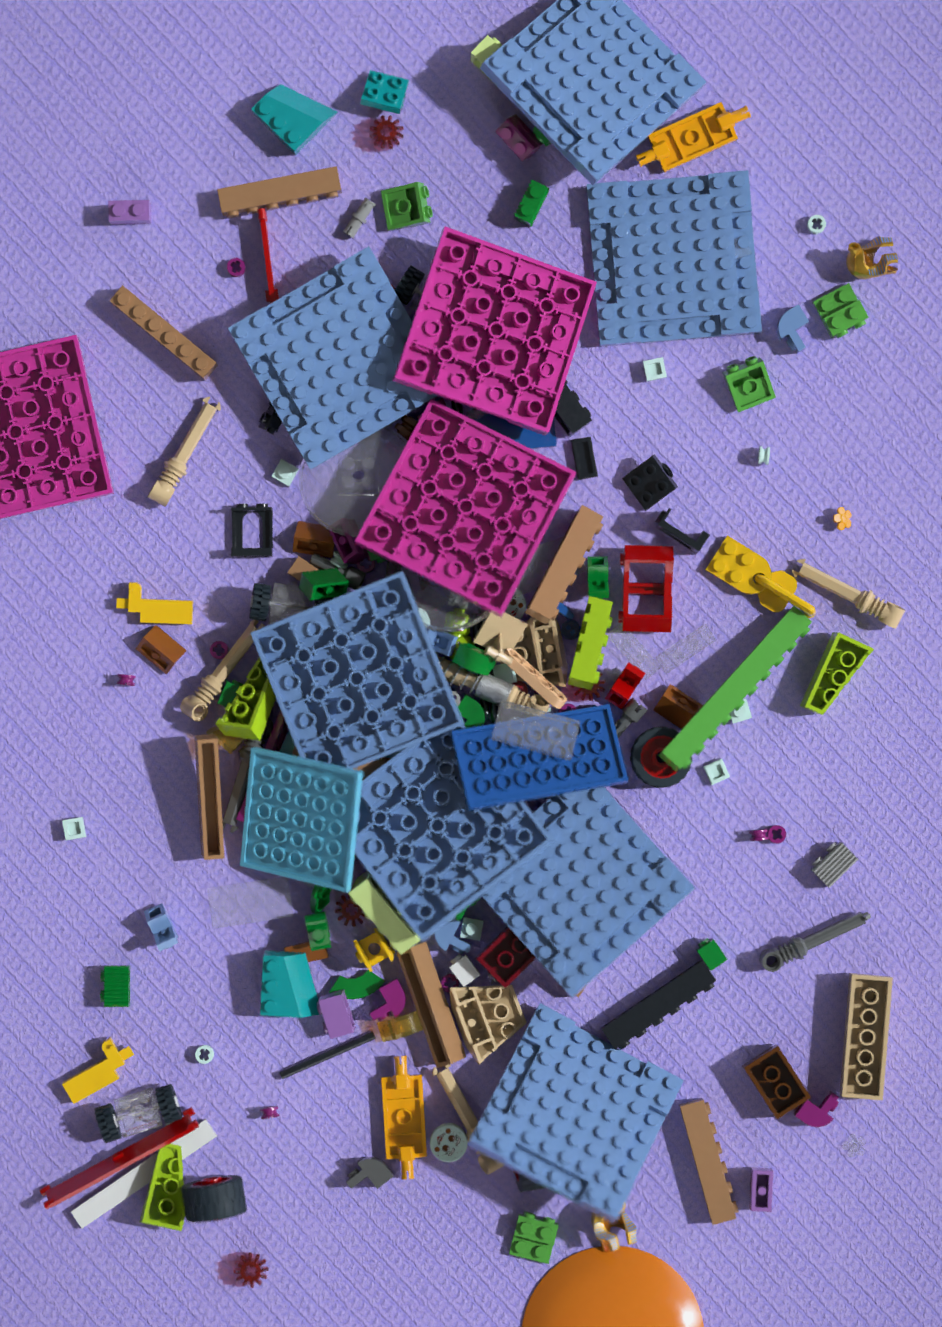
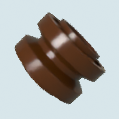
M404 415L401 417L403 423H397L394 428L399 435L408 441L418 421L411 416Z

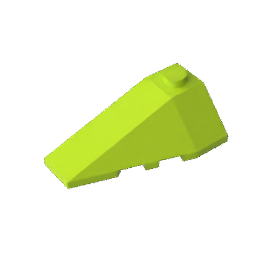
M168 1144L158 1150L140 1223L182 1231L185 1210L181 1187L184 1185L181 1146Z

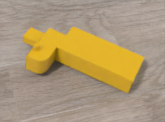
M129 582L128 598H117L116 608L128 609V612H140V623L193 624V600L142 598V586L138 582Z
M111 1037L105 1039L102 1043V1050L106 1058L62 1082L73 1104L118 1080L120 1076L116 1069L125 1064L124 1060L134 1055L131 1047L127 1046L119 1051Z

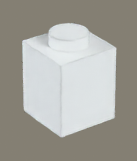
M459 954L450 961L452 965L449 968L463 987L480 976V973L466 954L463 957Z

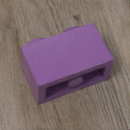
M149 200L108 201L109 222L111 225L152 224L151 203Z
M344 989L321 995L317 1003V1009L320 1015L323 1014V1028L326 1034L329 1033L330 1039L354 1033L356 1026Z
M751 1167L749 1209L751 1211L771 1212L772 1168Z

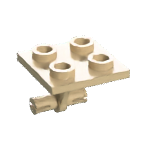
M489 612L473 642L485 647L484 653L493 657L495 661H501L510 665L513 658L504 654V652L508 648L514 649L528 623L504 612L502 618Z

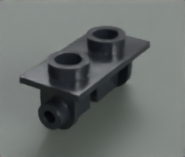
M269 401L270 406L267 412H264L260 417L259 428L273 435L274 432L278 431L282 421Z

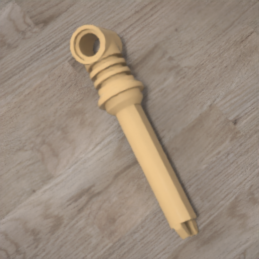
M210 397L202 400L205 403L175 456L164 462L165 471L161 472L163 476H159L160 480L157 479L147 496L164 507L175 491L173 487H177L176 482H180L178 478L181 479L182 476L187 475L186 463L216 410H221L220 402H218L216 407L208 403Z
M806 559L797 560V562L803 565L799 572L792 570L794 577L797 578L799 575L854 603L856 608L860 610L859 613L870 612V616L874 614V618L878 616V620L892 628H897L905 613L903 608L889 601L884 603L885 600L880 601V597L876 599V595L873 594L872 590L868 592L855 589L805 563Z
M250 621V625L214 672L205 678H201V687L198 686V692L194 691L195 696L192 694L182 700L180 705L182 713L196 722L202 721L207 716V704L212 703L210 700L215 699L214 695L222 694L223 682L254 643L251 632L264 628V624L261 623L257 629L255 626L259 621Z
M451 1065L444 1066L445 1070L440 1073L434 1067L432 1075H436L464 1124L467 1130V1142H469L479 1122L449 1070ZM477 1150L476 1154H480L478 1157L479 1165L487 1175L505 1166Z

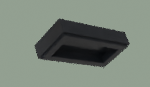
M591 436L571 440L577 479L583 480L598 477Z

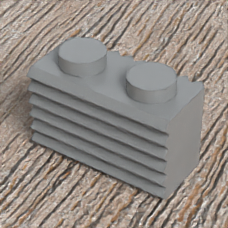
M833 842L826 849L828 853L823 858L819 856L812 863L814 867L811 871L828 888L858 860L842 842L838 844Z

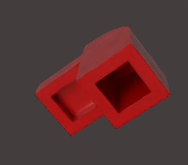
M628 662L605 699L622 710L646 673Z

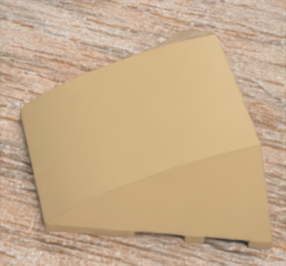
M533 617L526 621L528 625L513 650L519 653L553 685L566 687L568 665L560 626L556 618L554 621L550 620L547 624ZM515 673L517 681H524L517 673Z
M501 985L449 988L451 1010L464 1044L478 1065L527 1023L512 985H508L506 988Z

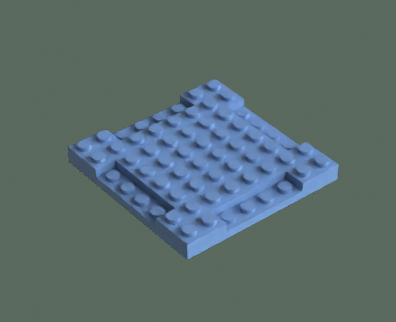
M556 0L513 39H509L487 58L480 67L487 77L592 186L706 84V81L679 53L675 55L623 0Z
M748 170L668 179L596 183L593 186L592 184H587L594 281L597 282L595 294L600 347L759 334L762 332Z
M369 246L268 306L228 327L234 341L310 470L429 402L430 399L439 396L433 393L430 395L392 381L404 344L409 335L412 320Z
M404 571L251 632L298 753L302 758L354 769L465 724L419 613V608Z
M464 725L406 747L365 778L361 784L355 854L422 942L453 920L458 913L519 867L524 866L554 843L553 839L523 801L468 811L451 738V731L466 729Z
M605 787L555 795L546 801L533 815L547 831L554 843L482 895V898L571 998L577 995L695 890L690 881L660 851L615 801Z
M540 1003L467 1145L614 1224L628 1199L640 1169L684 1080L649 1061L644 1063L618 1048L614 1049L611 1044L577 1027L575 1021Z

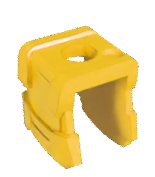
M377 928L373 929L374 933L362 940L357 941L355 939L353 941L357 950L355 953L360 963H364L370 972L373 971L371 966L388 957L393 961L395 954L393 948L389 947L384 935L380 934ZM371 943L379 944L380 952L378 954H371L369 952V945Z

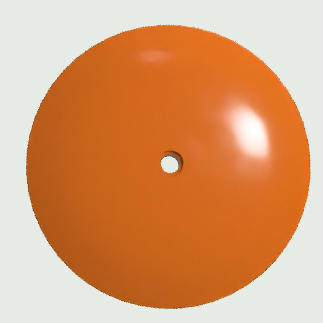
M602 1246L593 1247L575 1253L558 1263L542 1278L535 1288L527 1304L522 1322V1327H704L696 1298L680 1274L662 1259L640 1249L627 1246H619L620 1249L610 1251L607 1246H603L605 1252Z

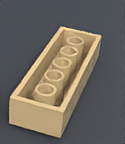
M849 973L839 1094L841 1097L883 1100L893 978L890 976Z

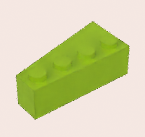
M589 596L568 685L592 690L593 684H598L600 672L596 671L598 665L602 666L604 654L601 653L602 647H606L608 635H605L607 628L610 629L613 617H610L612 601Z
M832 632L800 706L816 714L823 715L874 649L839 632Z
M259 657L246 676L247 681L242 687L238 688L236 691L237 696L232 703L227 705L223 717L219 718L215 723L224 736L257 741L261 739L276 696Z

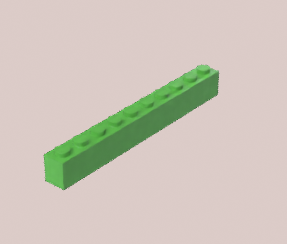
M795 606L789 609L658 756L676 772L681 768L685 770L692 762L690 760L694 753L698 755L706 747L703 743L707 739L711 741L719 732L716 730L720 724L724 726L732 718L729 714L734 709L738 711L745 703L743 701L744 697L747 694L751 696L758 689L756 684L760 680L764 682L771 674L769 669L773 665L777 667L784 660L782 655L786 651L790 653L797 645L795 640L799 636L803 638L810 631L808 626L812 621Z

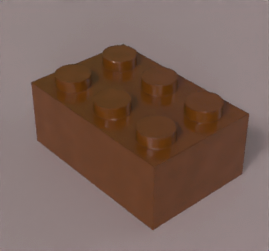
M777 1044L742 1065L776 1119H779L811 1098Z

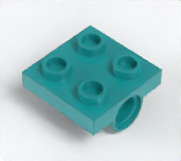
M370 70L360 104L400 114L409 80Z

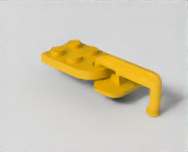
M728 535L706 568V571L738 591L748 595L758 594L760 604L772 612H781L789 602L804 611V615L807 618H813L816 614L814 606L794 595L797 589V581L793 576L782 570L771 572L768 562L762 556Z

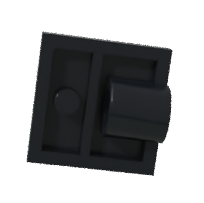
M655 454L622 478L645 511L678 488L672 479L673 473L665 463H661Z

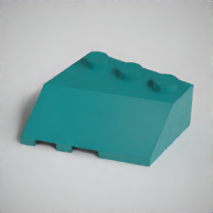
M282 84L265 94L251 108L252 113L295 155L338 113Z
M265 950L263 955L260 1015L295 1018L320 1015L317 1009L318 996L306 953Z

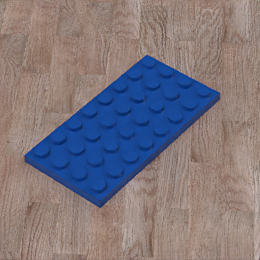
M610 704L451 731L452 743L468 811L628 782Z

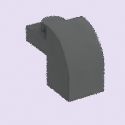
M365 1157L357 1162L361 1169L358 1170L356 1168L347 1175L349 1179L346 1183L352 1189L364 1178L368 1177L378 1189L390 1180L394 1174L381 1159Z

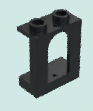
M264 503L256 504V507H248V504H236V507H231V556L273 557V508L268 507V504ZM250 512H256L262 517L263 548H243V518Z
M669 508L667 512L662 510L655 521L658 523L656 528L697 554L710 534L703 530L695 541L664 521L672 509Z

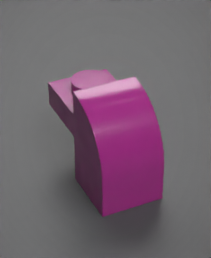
M398 978L379 988L387 1003L369 1013L373 1021L377 1018L379 1021L390 1016L389 1011H392L394 1016L397 1017L404 1009L406 995Z
M830 1091L819 1107L807 1100L797 1108L794 1115L809 1126L823 1127L834 1119L827 1113L835 1110L839 1104L837 1101L839 1097Z

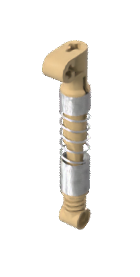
M435 652L447 682H450V686L455 684L460 686L461 690L463 685L471 688L469 694L474 689L476 690V697L505 709L515 708L516 711L520 709L521 713L525 711L527 718L547 715L550 703L541 695L536 694L530 697V694L525 695L526 692L521 694V690L517 686L507 681L505 682L490 674L483 676L480 674L477 676L476 673L468 672L467 669L448 660L447 656L440 657L438 652Z

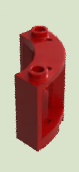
M625 545L624 553H620V565H623L622 611H619L618 623H622V631L671 633L673 546ZM630 563H663V583L629 582ZM629 594L663 595V615L628 614Z

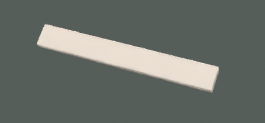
M206 1119L199 1123L200 1127L170 1143L181 1146L182 1160L217 1137V1134ZM157 1153L72 1210L71 1213L80 1227L84 1228L150 1183Z

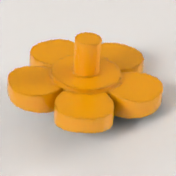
M838 507L837 514L833 515V521L837 523V529L844 530L845 528H850L851 520L849 518H851V512L843 507Z

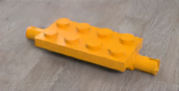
M722 102L717 103L650 134L648 139L652 145L651 149L635 155L636 160L639 161L640 167L657 160L665 173L738 140L734 126L738 122L751 118V114L749 111L747 112L748 108L746 105L730 113L725 110Z
M394 1056L395 1075L381 1077L386 1159H399L401 1161L402 1180L407 1179V1171L409 1179H414L413 1160L418 1157H427L422 1074H407V1056H401L402 1064H400L399 1056Z

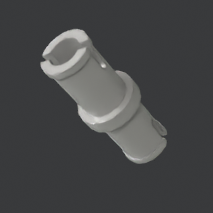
M364 198L356 213H352L353 217L343 232L354 238L362 224L367 222L366 218L376 204Z

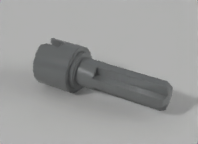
M313 554L310 559L311 565L322 570L334 569L336 567L349 581L348 587L351 589H360L365 579L366 573L351 566L348 569L337 567L330 560L318 554Z
M633 697L623 707V715L615 723L618 738L632 722L637 723L647 712V709L642 705H638V702Z

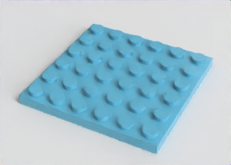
M259 747L251 748L240 866L344 892L351 891L363 771Z

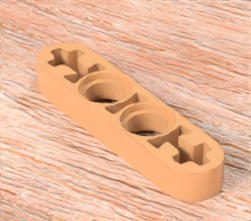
M508 648L504 654L513 658L512 663L508 666L553 707L561 709L567 702L565 695L519 653Z

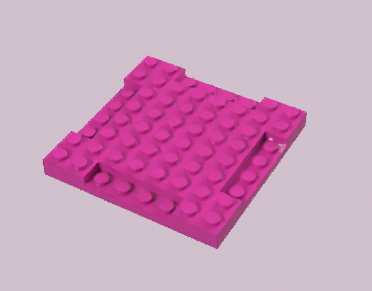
M445 226L441 231L430 265V271L392 381L430 395L433 393L506 419L508 423L546 436L549 433L597 282Z
M72 335L0 352V519L114 494L78 336Z
M430 399L359 532L355 544L464 597L465 600L502 618L523 574L568 492L576 472Z

